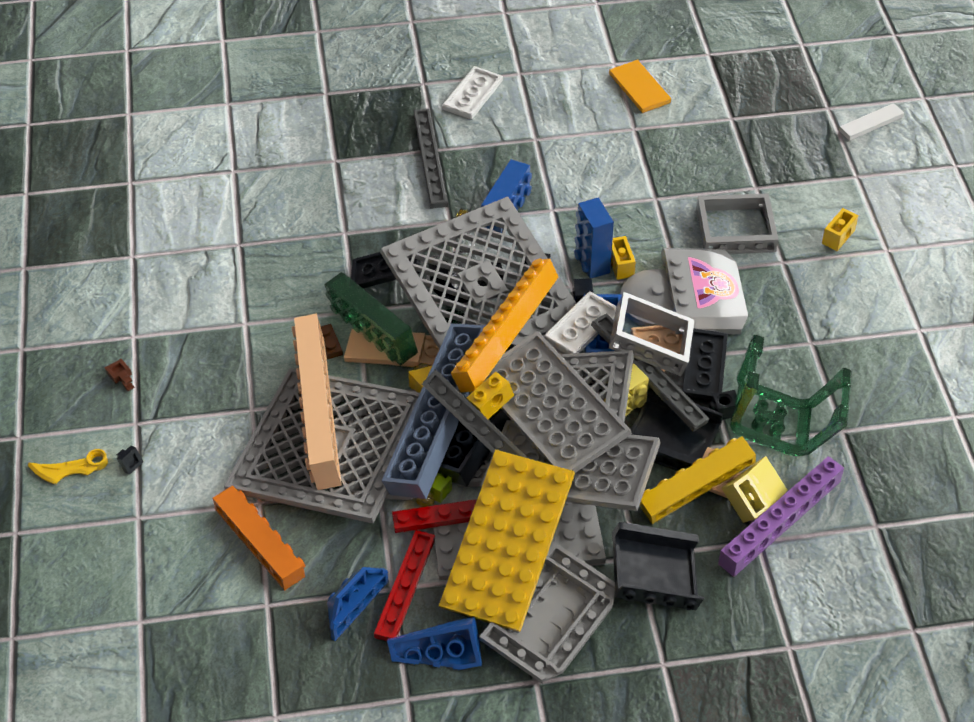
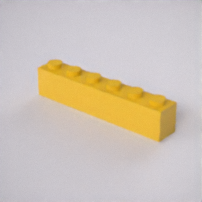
M743 436L738 439L733 438L726 446L721 449H714L704 459H697L689 468L681 469L672 478L660 481L655 488L645 490L639 506L650 522L654 524L755 464L756 454Z

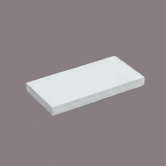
M474 66L443 103L442 109L472 120L501 84L503 76Z
M589 291L543 337L552 346L565 354L580 353L599 334L591 326L592 321L606 313L614 319L616 306Z

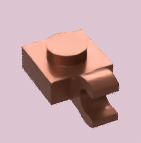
M122 359L105 367L106 373L115 384L121 381L127 391L135 388L131 383L133 381L130 377L132 375L131 369Z

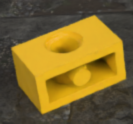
M842 208L824 229L822 244L838 251L854 233L859 215Z
M627 237L613 238L611 266L617 280L629 278L635 274L636 261Z
M494 372L466 398L489 419L515 395L509 381L499 373Z

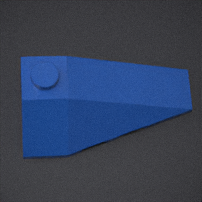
M475 617L448 622L387 640L393 662L417 665L420 663L433 665V667H452L457 670L482 665L480 640Z

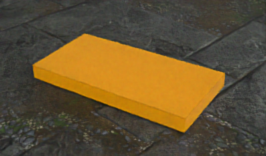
M639 60L609 69L610 76L642 113L671 103V97Z

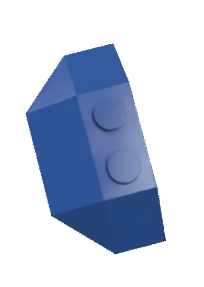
M362 567L354 572L350 578H346L336 593L334 592L330 595L327 605L332 640L336 641L389 582L388 570L384 568Z

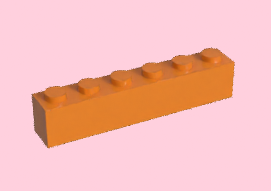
M232 485L212 498L217 513L284 591L305 578V564L300 557L296 558L290 545L282 542L280 534L270 528L269 522L264 516L260 517L254 504L247 502L246 496L241 490L238 491Z

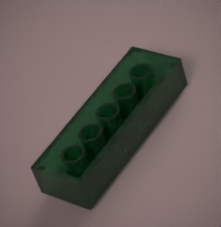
M340 272L324 284L327 291L325 293L326 297L331 303V310L335 314H339L345 323H350L357 333L362 332L368 342L372 341L380 352L384 351L392 362L395 361L401 366L418 353L411 327L343 272Z

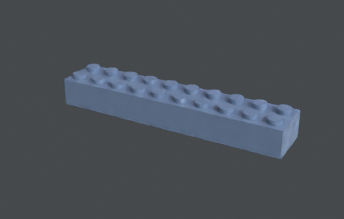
M451 323L428 377L436 369L460 392L451 372L486 325ZM424 386L382 478L388 493L393 496L427 499L459 423V420ZM460 392L465 398L471 394V392Z

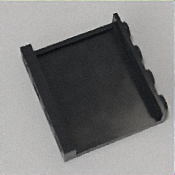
M649 388L647 400L631 428V435L659 438L661 443L654 463L679 471L692 466L693 462L697 459L703 458L707 447L711 448L721 428L723 414L695 404L709 418V421L693 432L654 390Z
M619 522L612 532L615 598H621L626 601H640L646 604H659L666 607L684 608L686 610H697L704 600L703 596H698L694 548L699 543L698 535Z

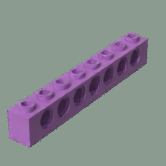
M829 456L825 458L720 551L718 565L735 577L841 482L844 467Z

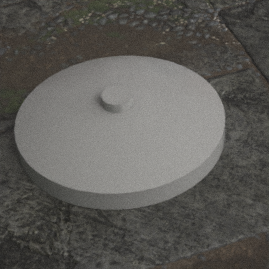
M644 270L632 275L623 284L620 294L623 295L626 292L674 312L666 270ZM626 312L625 314L631 321L640 326L658 325Z

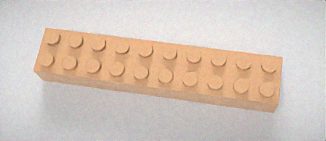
M317 313L294 318L295 326H292L293 337H296V340H293L295 352H298L294 355L296 365H299V368H296L297 378L300 380L297 383L299 394H302L299 397L300 407L303 409V412H300L301 420L305 424V427H302L304 439H307L303 443L305 454H308V458H305L306 468L311 470L309 471L311 483L316 484L317 490L342 486L323 333Z

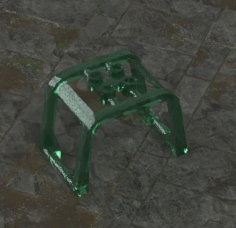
M753 335L737 372L738 391L735 410L730 422L731 430L736 435L743 436L744 439L788 455H809L848 425L852 371L843 367L810 398L798 399L759 384L760 374L756 373L757 360L763 353L764 337ZM842 388L841 404L834 410L829 424L809 440L812 408H815L836 390ZM754 395H758L759 399L753 407L755 418L751 423L752 429H749L741 424L742 417ZM766 399L777 402L773 412L767 411L769 404ZM784 405L799 410L795 445L781 440V434L785 431L784 417L787 415ZM766 424H772L769 429L771 436L762 433Z

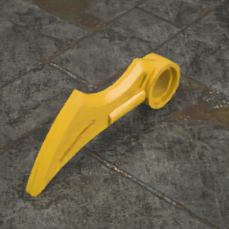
M94 449L83 459L56 464L29 462L28 467L38 477L56 485L68 475H89L94 471L104 469L108 464V458L102 449ZM95 457H102L100 462H92Z

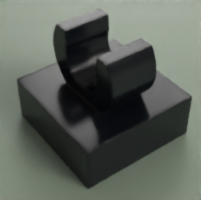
M129 446L126 450L122 449L116 454L124 473L129 475L144 462L134 446Z

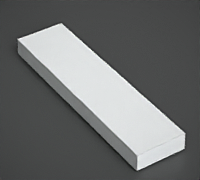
M893 103L840 126L839 131L850 141L903 118L904 112Z

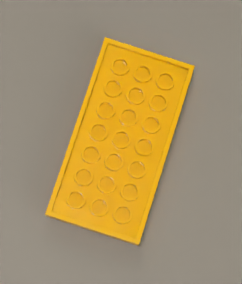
M495 449L439 607L521 632L575 472Z

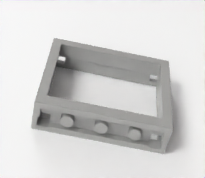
M769 193L698 196L696 210L703 249H725L729 254L777 251L779 239ZM764 209L769 235L710 236L706 211Z
M624 292L616 306L609 348L615 351L633 350L634 358L681 376L689 363L694 320ZM626 312L683 334L680 354L623 332Z

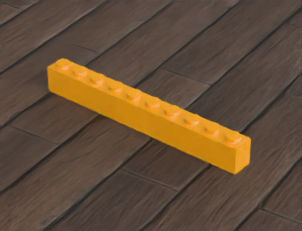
M539 258L532 262V265L524 273L520 281L516 283L514 289L508 294L506 300L491 317V320L474 340V343L456 364L451 375L460 392H473L485 381L556 282L558 274L551 259Z

